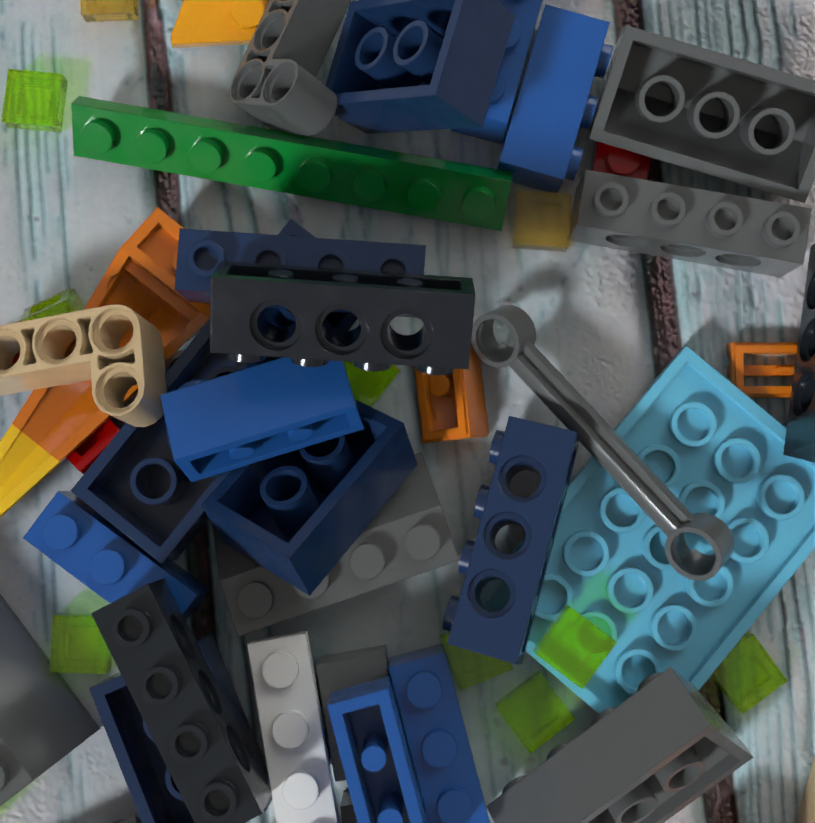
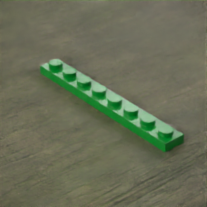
M78 96L71 103L74 156L502 231L513 172L83 96Z

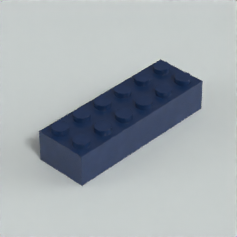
M290 219L278 234L316 238L293 219ZM268 307L264 309L267 320L275 326L288 327L296 323L294 315L288 309ZM331 312L326 316L329 324L340 331H351L360 324L359 319L353 313ZM209 319L166 372L167 393L178 390L180 386L192 380H211L234 373L238 368L248 363L233 361L228 358V354L210 353ZM266 356V358L260 362L266 363L283 357ZM163 413L157 422L147 427H134L125 423L71 491L159 563L164 564L177 560L207 523L209 518L201 504L232 470L191 482L173 459Z

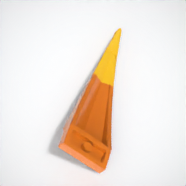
M157 207L121 246L83 310L107 305H124L153 324L160 332L166 368L183 353L210 319V303L189 302L175 290L180 228H184ZM133 329L128 330L122 336L119 348L125 347L130 342L133 336ZM76 340L68 346L65 358L74 351ZM91 380L33 390L0 441V518L112 417L102 412L95 404ZM138 384L132 386L127 391L124 397V405L138 394Z

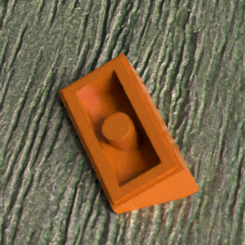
M472 342L469 370L454 369L448 375H429L418 371L416 366H414L422 444L481 438L489 435L481 359L474 351Z

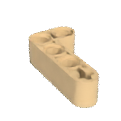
M107 305L0 325V396L91 380L95 404L102 412L134 427H147L162 417L164 412L160 395L167 393L162 337L153 324L124 305ZM133 329V336L130 342L125 347L119 348L122 336L128 330ZM76 340L74 351L65 358L68 346ZM20 351L18 361L12 366L15 355ZM138 384V394L135 400L125 407L124 397L127 391L132 386Z

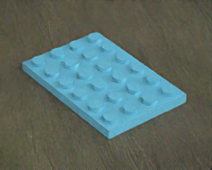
M684 346L677 352L613 430L692 514L708 513L722 520L733 535L734 551L714 577L703 581L688 579L679 574L666 557L665 543L668 538L666 534L593 456L586 461L571 479L526 652L599 714L609 708L618 707L637 692L638 686L644 679L655 673L664 672L669 667H672L690 681L699 691L815 548V463L783 455L787 428L688 346ZM684 533L685 542L691 551L695 548L706 555L715 554L713 547L704 537L696 533ZM525 536L511 551V553L518 551L523 546L525 542ZM496 579L484 585L480 594L483 607L489 612H496L507 605L510 599V589L505 581Z

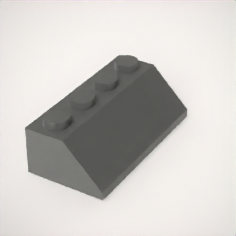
M626 25L621 29L609 65L589 139L805 203L815 179V81Z
M422 452L414 454L418 465L310 596L225 544L212 524L219 581L237 637L460 561Z
M0 594V806H2L97 732L100 727Z
M669 667L664 672L655 673L644 679L638 686L637 692L618 707L609 708L598 714L592 721L591 727L573 741L562 743L552 749L547 755L546 761L531 773L511 780L503 788L502 794L487 805V809L494 823H664L751 760L753 756L698 689L676 670Z

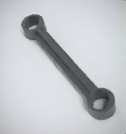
M503 305L479 317L473 325L471 338L472 346L477 356L484 363L492 367L502 368L509 365L568 430L578 432L579 442L668 537L665 543L666 557L679 574L696 581L708 580L714 577L734 551V538L728 526L714 515L708 513L692 514L535 347L536 329L532 319L523 309L514 305ZM494 320L501 321L510 329L514 338V347H510L504 342L500 345L498 344L493 333ZM691 532L704 537L713 547L715 554L706 555L695 548L691 551L685 542L684 533Z

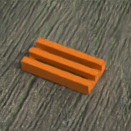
M731 342L726 344V355H729L730 364L727 366V377H730V382L750 399L791 398L792 386H744V377H793L795 365H744V355H796L798 342Z

